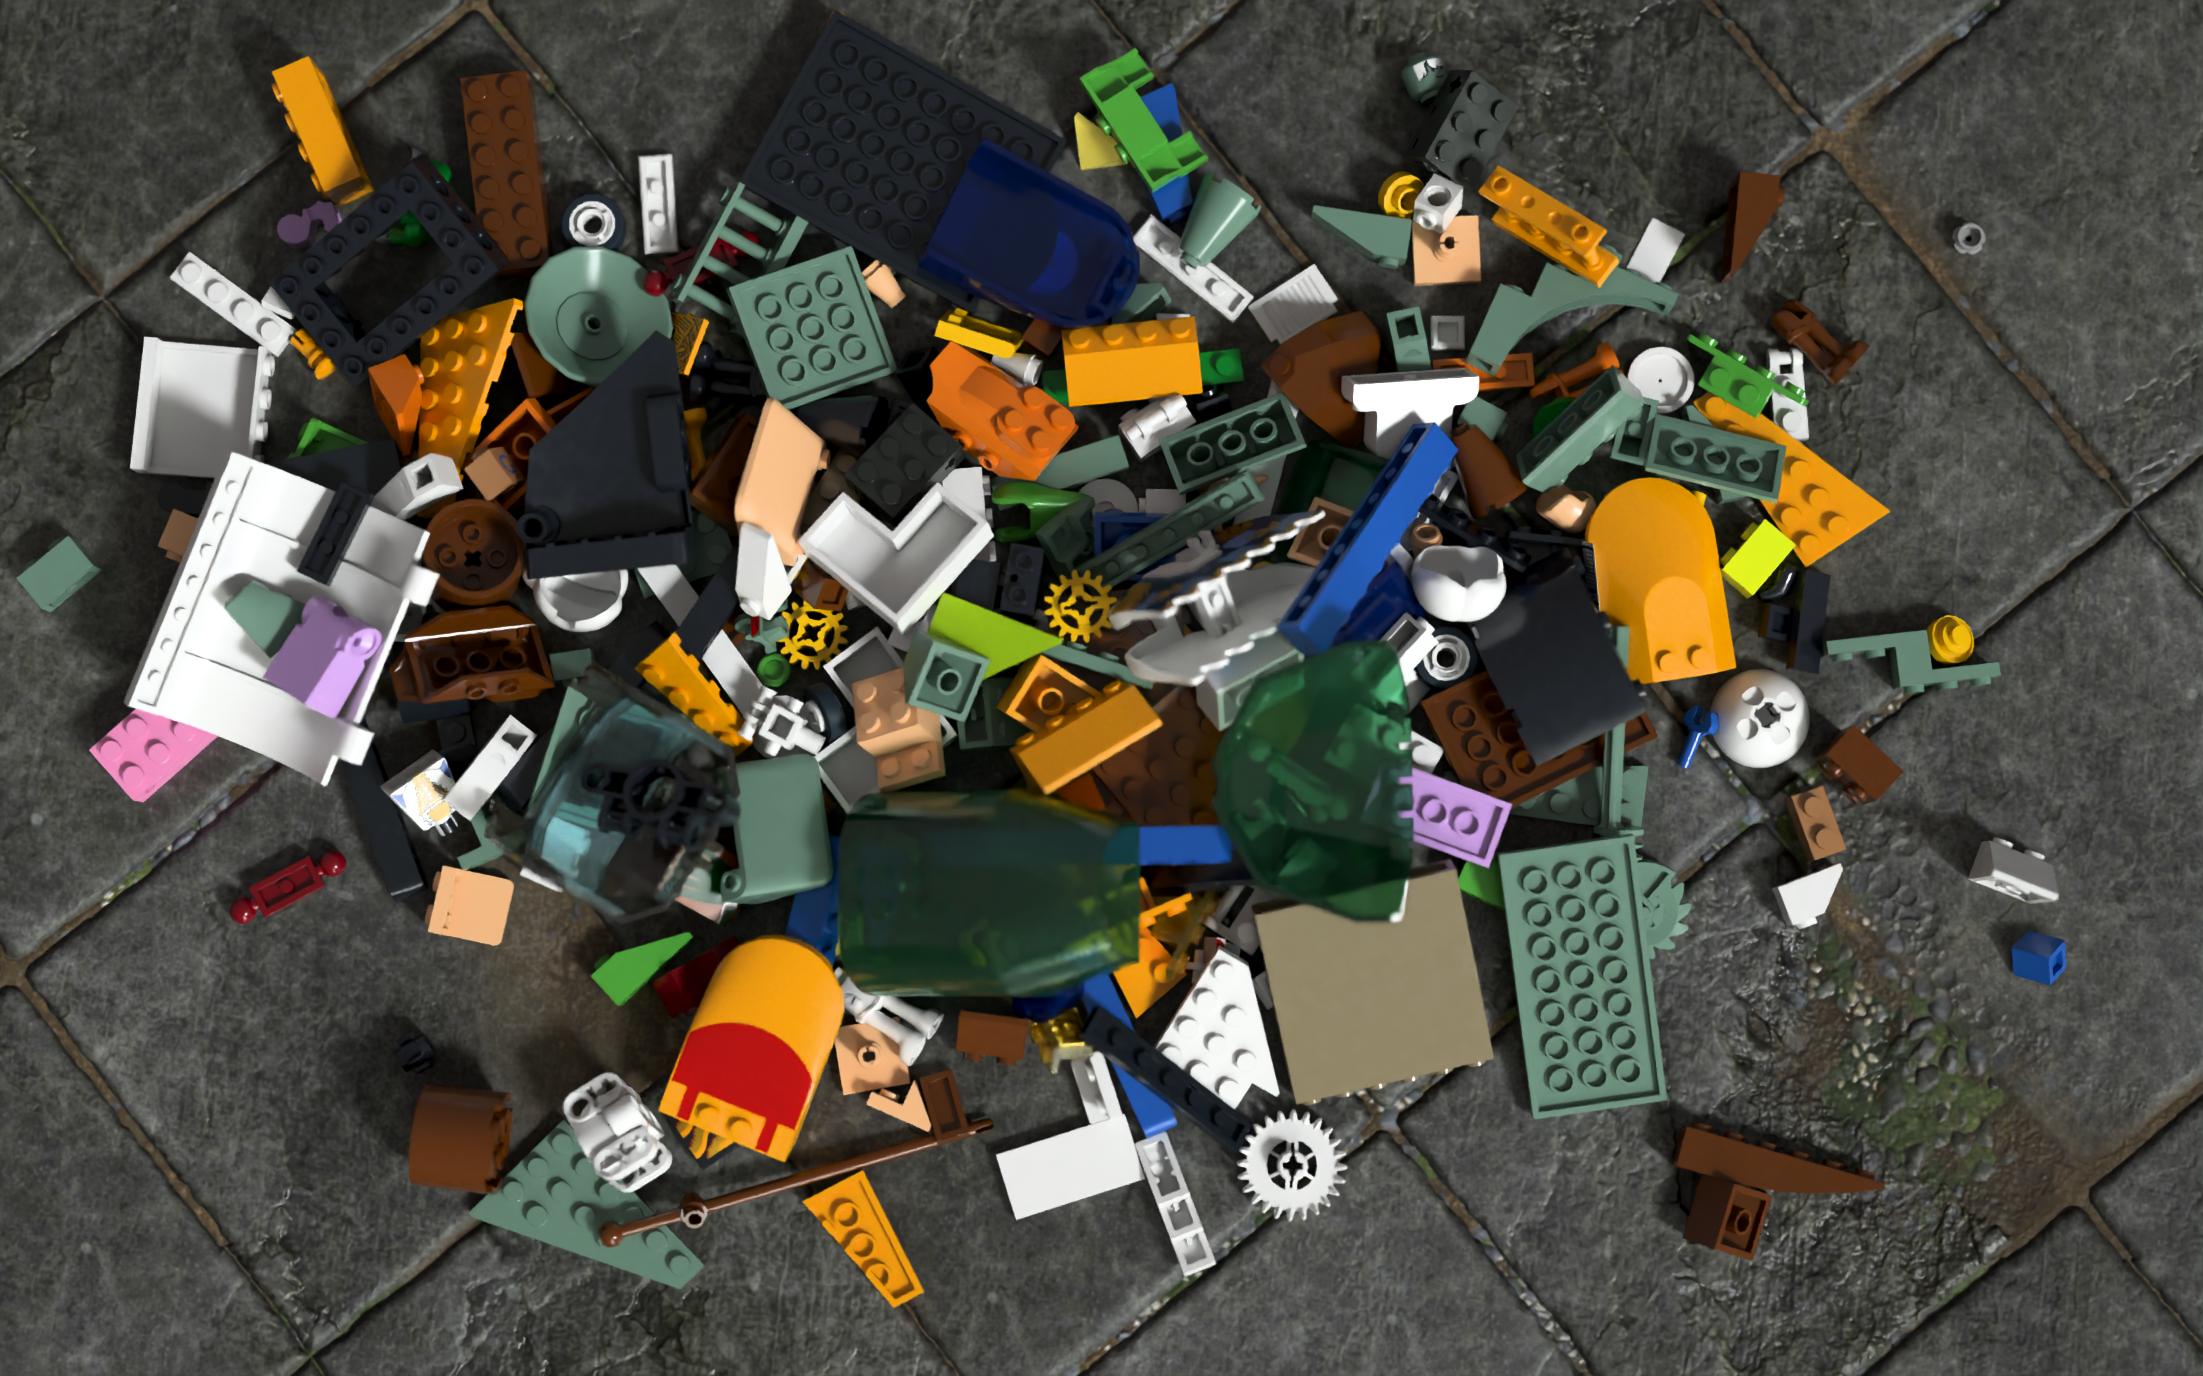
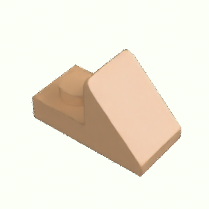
M916 1080L913 1081L904 1104L898 1102L900 1095L881 1088L880 1093L871 1092L867 1105L925 1131H930L932 1127L931 1119Z

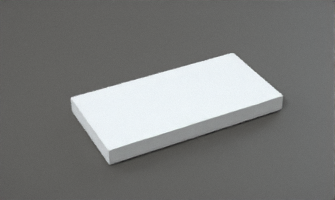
M1125 1114L996 1154L1016 1220L1145 1179Z

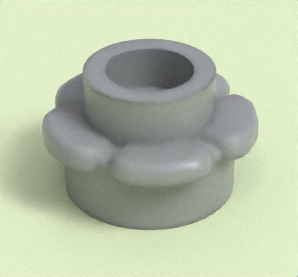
M1966 222L1962 227L1958 226L1953 232L1954 247L1962 254L1966 252L1970 255L1976 254L1982 249L1981 245L1985 242V233L1975 223ZM1966 236L1971 237L1970 242L1966 241Z

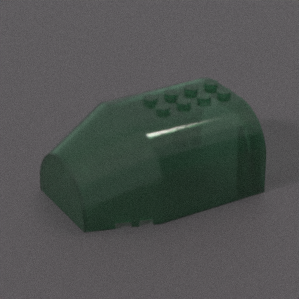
M1025 788L881 792L862 796L852 806L845 819L838 855V941L841 958L849 978L861 992L869 996L1050 997L1071 986L1076 987L1084 984V981L1097 976H1105L1139 963L1140 823L1105 810H1098L1076 800L1067 799L1054 792L1046 795L1039 790Z

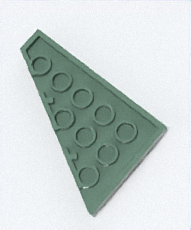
M566 1119L551 1131L502 1180L496 1195L487 1194L469 1212L473 1218L678 1289H682L706 1265L669 1225L623 1237L622 1242L616 1247L608 1248L602 1244L599 1227L604 1222L615 1221L620 1225L657 1213L636 1191L630 1193L622 1192L596 1173L581 1148L570 1123ZM623 1178L618 1180L622 1185L628 1184Z

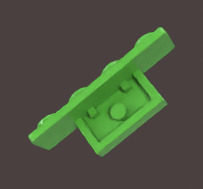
M1702 332L1698 337L1689 334L1688 341L1714 355L1713 360L1698 383L1700 387L1755 418L1759 417L1774 390L1805 407L1807 406L1809 400L1802 397L1805 392L1803 389L1788 381L1785 386H1782L1773 380L1776 374L1760 365L1757 366L1756 370L1744 364L1747 358L1732 349H1729L1727 354L1715 348L1718 341Z

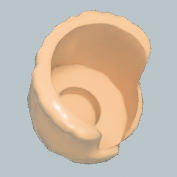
M1564 484L1558 488L1553 487L1547 494L1542 492L1536 502L1537 513L1553 526L1568 534H1578L1586 530L1591 514L1597 509V504L1589 493L1585 491H1572Z

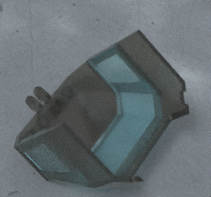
M593 662L585 668V676L579 680L572 677L565 682L572 689L596 702L524 817L491 799L489 811L494 813L493 823L490 822L486 825L484 837L519 866L619 923L625 924L668 910L670 905L681 895L682 886L688 876L698 867L710 872L713 866L701 856L706 848L719 854L723 851L724 847L714 841L720 826L706 824L701 842L695 851L685 850L683 846L670 844L669 846L660 845L657 841V830L651 829L644 823L640 833L634 839L626 838L623 833L613 831L608 834L601 833L598 830L597 818L602 802L581 787L580 775L583 769L592 763H600L633 770L644 761L660 758L672 762L690 776L693 782L719 787L736 800L740 795V787L732 747ZM664 776L649 786V791L644 797L643 803L645 814H647V811L658 813L671 804L674 799V790L677 789L676 780ZM604 779L600 781L598 787L603 783ZM724 802L717 807L716 812L723 807Z

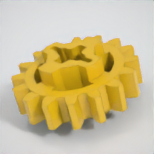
M1072 570V579L1067 580L1063 575L1059 576L1062 585L1058 587L1051 584L1050 589L1055 594L1053 597H1045L1044 600L1048 604H1052V608L1044 611L1045 616L1054 617V620L1049 624L1050 628L1059 626L1061 628L1059 637L1062 638L1069 633L1071 634V642H1076L1078 636H1083L1085 643H1089V635L1092 633L1100 639L1102 637L1100 628L1102 626L1107 629L1112 627L1107 620L1110 605L1117 602V598L1107 596L1112 590V586L1102 587L1100 585L1103 579L1101 575L1095 580L1090 579L1089 570H1086L1084 577H1079L1077 571ZM1083 584L1094 588L1100 594V597H1092L1084 592ZM1071 587L1072 595L1068 601L1058 604L1062 593ZM1077 598H1082L1084 603L1095 604L1086 608L1085 615H1079L1077 610L1068 609L1076 605ZM1103 609V614L1099 621L1090 626L1089 619L1092 614ZM1061 617H1071L1077 621L1079 629L1068 626Z
M805 600L803 607H799L793 602L791 604L794 610L792 614L782 612V616L786 619L789 626V636L777 641V643H785L786 645L780 652L782 655L792 654L789 661L792 665L800 660L802 661L803 670H807L809 664L813 663L815 669L819 671L821 670V662L825 661L828 663L832 660V655L838 656L842 653L838 649L839 645H848L849 641L841 637V634L849 631V628L845 625H839V622L844 619L842 613L833 615L834 611L814 609ZM807 613H820L825 615L826 618L819 621L810 619ZM797 620L799 624L797 635L791 639V628ZM808 627H812L814 630L820 628L821 631L817 633L819 638L817 641L813 642L810 638L804 639L808 635L806 631ZM834 629V640L828 649L826 645L827 635ZM809 648L814 649L818 655L806 656L798 651Z

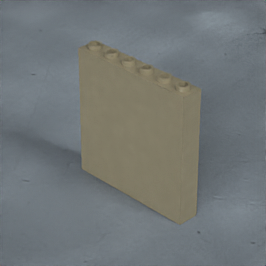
M1451 859L1251 905L1291 1091L1296 1104L1313 1105L1320 1102L1322 1098L1330 1096L1347 1097L1356 1090L1365 1088L1377 1090L1387 1086V1083L1399 1080L1402 1082H1412L1419 1079L1421 1075L1429 1073L1446 1074L1455 1067L1464 1065L1476 1067L1483 1065L1486 1060L1494 1059L1456 868Z

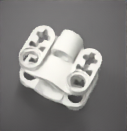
M604 1073L566 1097L563 1106L564 1113L581 1148L596 1173L608 1180L618 1190L629 1193L635 1191L669 1169L672 1163V1155L670 1150L658 1141L665 1136L659 1122L653 1113L641 1103L640 1095L634 1089L627 1086L619 1076L613 1073ZM611 1083L615 1086L612 1090L605 1093L607 1091L606 1084ZM593 1092L599 1097H597V1099L594 1100V1098L590 1096V1093ZM580 1099H586L589 1104L585 1106L580 1116H574L572 1112L574 1103ZM656 1153L661 1154L658 1157L660 1162L657 1165L649 1162L655 1157ZM641 1166L646 1170L644 1174L640 1168ZM634 1171V1178L630 1183L622 1185L618 1182L619 1179Z

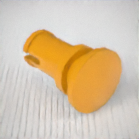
M305 328L295 333L300 339L297 340L294 336L291 337L290 343L307 358L308 365L315 369L314 376L317 379H324L337 369Z

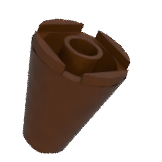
M1463 422L1449 431L1452 436L1449 439L1458 448L1457 453L1453 457V462L1473 518L1476 519L1487 515L1488 513L1485 508L1488 506L1499 509L1527 490V485L1521 480L1519 468L1476 424L1469 426L1467 422Z

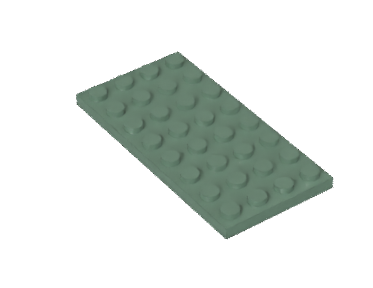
M1631 833L1497 853L1530 1109L1533 1120L1667 1100L1634 835Z

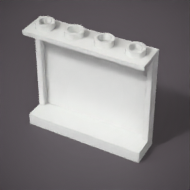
M144 336L130 469L144 474L215 480L227 449L264 463V456L260 454L262 442H266L268 435L267 422H264L265 409H269L271 405V390L267 389L269 376H273L275 369V359L271 356V352L263 346H259L258 349L200 345L165 342L156 337Z

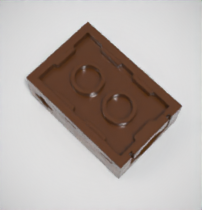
M745 413L734 420L692 481V487L689 490L690 504L734 537L739 536L735 517L737 494L759 422L755 423L756 419L749 413Z

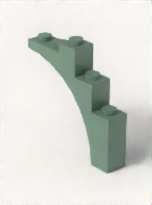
M1604 243L1597 244L1617 256L1620 263L1623 255L1616 253V250L1610 245ZM1546 263L1531 297L1515 285L1506 286L1500 284L1465 363L1495 376L1506 356L1525 335L1543 322L1566 311L1591 305L1619 304L1640 307L1667 316L1675 305L1679 294L1673 292L1671 287L1664 283H1653L1642 278L1641 274L1633 269L1619 268V263L1600 288L1578 275L1571 274L1570 270L1560 264L1551 265Z

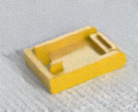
M958 307L955 311L949 309L940 318L935 332L936 337L1005 359L1013 356L1022 344L1021 337L1023 336L1019 331L967 315V310Z

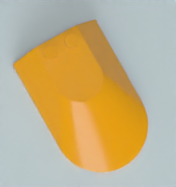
M1661 478L1634 479L1613 488L1604 496L1605 498L1598 505L1595 512L1591 514L1586 528L1585 542L1594 545L1600 612L1603 610L1606 612L1612 625L1630 626L1628 672L1633 681L1639 678L1642 684L1713 674L1736 668L1715 532L1711 519L1702 503L1683 486Z

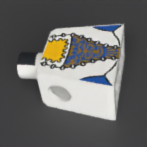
M431 750L380 786L391 800L423 831L435 826L439 834L445 836L457 828L458 824L451 815L455 809L443 801L455 785L446 760L436 751Z

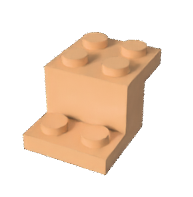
M904 667L852 683L857 743L876 758L879 789L886 794L944 776L945 765L940 715L905 702Z

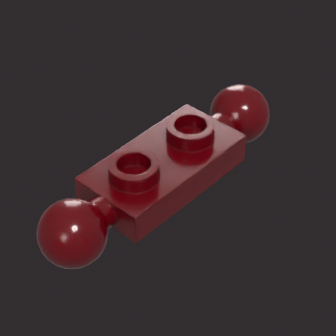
M749 231L739 233L760 245L759 239L754 233ZM719 237L709 253L710 256L733 269L738 267L735 256L752 257ZM699 246L664 260L666 272L663 273L658 270L647 272L642 279L643 290L653 297L663 295L667 291L668 285L674 283L680 273L685 274ZM702 266L693 284H700L718 275Z
M329 850L321 856L318 864H315L313 858L308 856L249 887L254 898L241 897L234 900L229 908L231 918L236 923L247 924L255 918L258 910H261L264 918H268L325 888L327 885L322 876L335 877L342 874L347 865L345 856L340 851Z

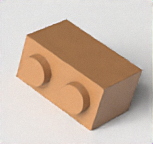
M1823 786L1784 799L1807 862L1846 850Z

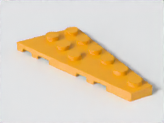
M1707 392L1693 402L1716 429L1786 446L1778 501L1773 503L1759 500L1780 531L1796 544L1793 550L1805 567L1891 512L1889 508L1878 502L1860 486L1853 483L1836 468L1762 413H1760L1758 418H1755L1711 392Z

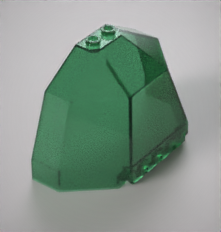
M1350 641L1255 679L1217 748V757H1213L1212 760L1213 776L1217 777V791L1213 794L1214 811L1218 812V820L1258 886L1263 890L1356 923L1395 922L1401 920L1413 862L1412 848L1406 843L1414 842L1413 818H1401V811H1413V784H1400V777H1412V749L1400 750L1399 743L1412 742L1411 719H1403L1409 713V697L1395 641Z

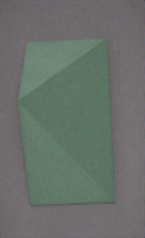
M1161 283L1115 285L1112 325L1151 321L1157 313H1160L1172 302L1165 287Z

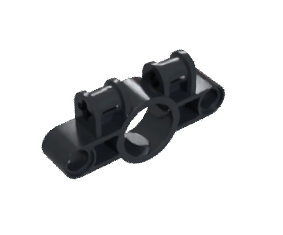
M655 758L644 761L633 770L592 763L586 766L580 775L581 787L602 802L597 818L598 830L601 833L608 834L613 831L623 833L626 838L634 839L640 833L644 823L651 829L657 830V841L660 845L669 846L670 844L683 846L685 850L695 851L701 842L706 824L728 827L733 825L741 815L739 802L719 787L693 782L690 776L665 759ZM664 776L676 780L677 789L674 790V799L671 804L658 813L647 811V814H645L643 803L644 797L649 791V786ZM604 779L603 783L598 787L600 781ZM724 802L723 807L716 812L717 807Z

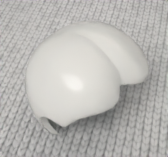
M1435 545L1423 549L1416 555L1414 560L1411 583L1416 598L1428 613L1442 620L1453 622L1480 620L1491 614L1505 596L1506 578L1503 572V561L1496 552L1487 547L1468 548L1459 545Z
M525 562L522 570L523 580L533 589L534 599L540 611L550 622L564 630L574 632L598 630L611 623L622 610V597L628 585L627 570L542 579H527Z

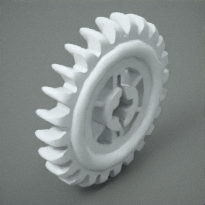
M1295 1109L1291 1110L1289 1119H1285L1282 1111L1279 1110L1276 1122H1273L1268 1115H1265L1266 1127L1263 1128L1254 1123L1253 1127L1257 1135L1247 1134L1245 1139L1250 1143V1147H1240L1239 1149L1247 1157L1236 1162L1238 1166L1246 1168V1171L1239 1174L1237 1178L1249 1180V1183L1242 1191L1244 1193L1255 1191L1250 1202L1255 1204L1263 1200L1262 1213H1265L1270 1207H1274L1275 1219L1279 1218L1283 1210L1286 1211L1288 1221H1292L1295 1211H1298L1301 1218L1306 1220L1308 1208L1314 1214L1319 1215L1317 1203L1321 1202L1325 1206L1330 1207L1331 1204L1326 1195L1339 1196L1340 1194L1333 1184L1345 1183V1179L1337 1175V1171L1346 1170L1348 1167L1345 1164L1338 1163L1337 1159L1345 1156L1346 1152L1334 1149L1341 1142V1138H1328L1333 1131V1127L1329 1126L1321 1130V1117L1317 1118L1312 1124L1309 1123L1310 1113L1308 1111L1304 1113L1301 1120H1298ZM1286 1141V1151L1280 1155L1272 1151L1276 1145ZM1299 1141L1309 1146L1312 1152L1305 1156L1298 1151ZM1291 1143H1294L1293 1155L1295 1160L1301 1163V1168L1295 1169L1292 1175V1187H1290L1291 1175H1289L1288 1169L1283 1168V1162H1289L1290 1156H1292ZM1269 1154H1272L1277 1158V1171L1268 1175L1267 1160ZM1315 1155L1317 1167L1313 1177L1307 1173V1159ZM1280 1174L1285 1179V1189L1273 1183L1271 1178ZM1304 1175L1311 1179L1309 1184L1301 1189H1297V1181L1303 1178Z

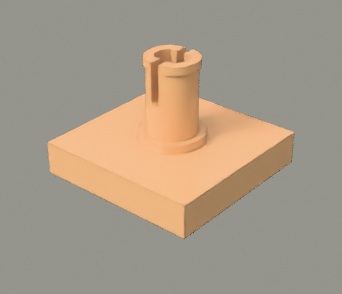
M1455 216L1443 234L1431 229H1425L1414 222L1413 218L1411 219L1414 286L1476 284L1481 282L1478 216Z
M900 1017L891 1018L901 1024ZM866 1023L839 1028L835 1039V1047L844 1095L911 1083L908 1066L900 1060L899 1045L892 1038Z

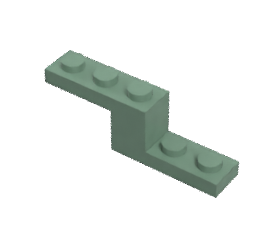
M1927 630L1833 640L1822 643V658L1832 657L1833 662L1853 660L1852 654L1865 653L1866 658L1886 656L1885 650H1888L1893 690L1904 688V694L1925 692L1924 686L1937 685V690L1958 688L1957 682L1970 681L1971 687L1991 684V678L2001 675L1999 662L1932 670Z

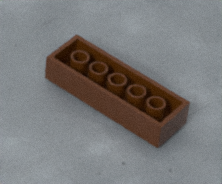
M526 70L460 78L477 220L512 262L490 281L533 276L544 262L554 255L532 79Z

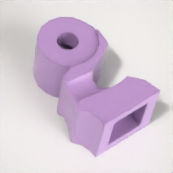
M317 201L310 208L303 209L302 217L294 214L282 217L277 226V233L290 247L297 249L308 248L314 244L318 225L324 224V229L328 233L342 221L339 208L333 202L323 203Z

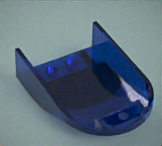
M985 138L974 151L917 266L972 295L998 306L1055 326L1078 329L1091 327L1106 321L1127 303L1138 281L1140 256L1132 238V231L1129 225L1113 208Z

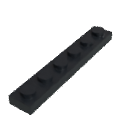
M1101 1006L1093 1008L1078 1034L1079 1037L1230 1153L1239 1151L1245 1136L1253 1125L1249 1120Z

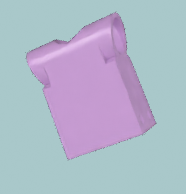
M314 596L306 603L303 609L302 624L294 627L263 678L304 705L336 719L365 667L363 660L371 657L379 648L382 640L381 633L361 619L349 617L344 609L326 597Z

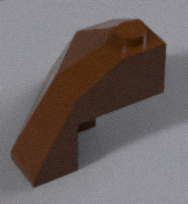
M1361 310L1314 323L1284 341L1260 366L1277 387L1303 413L1349 450H1353L1364 439L1365 412L1353 410L1352 403L1342 395V376L1379 374L1381 369L1378 367L1379 349L1383 347L1384 335L1367 314Z

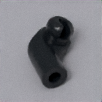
M1782 561L1776 568L1777 577L1775 582L1756 591L1760 604H1766L1786 597L1791 593L1798 573L1797 567L1793 566L1792 562Z

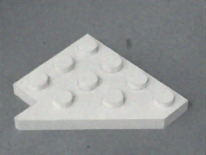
M1218 946L1154 1045V1048L1235 1110L1252 1083L1276 1097L1279 1095V1086L1248 962L1225 948Z

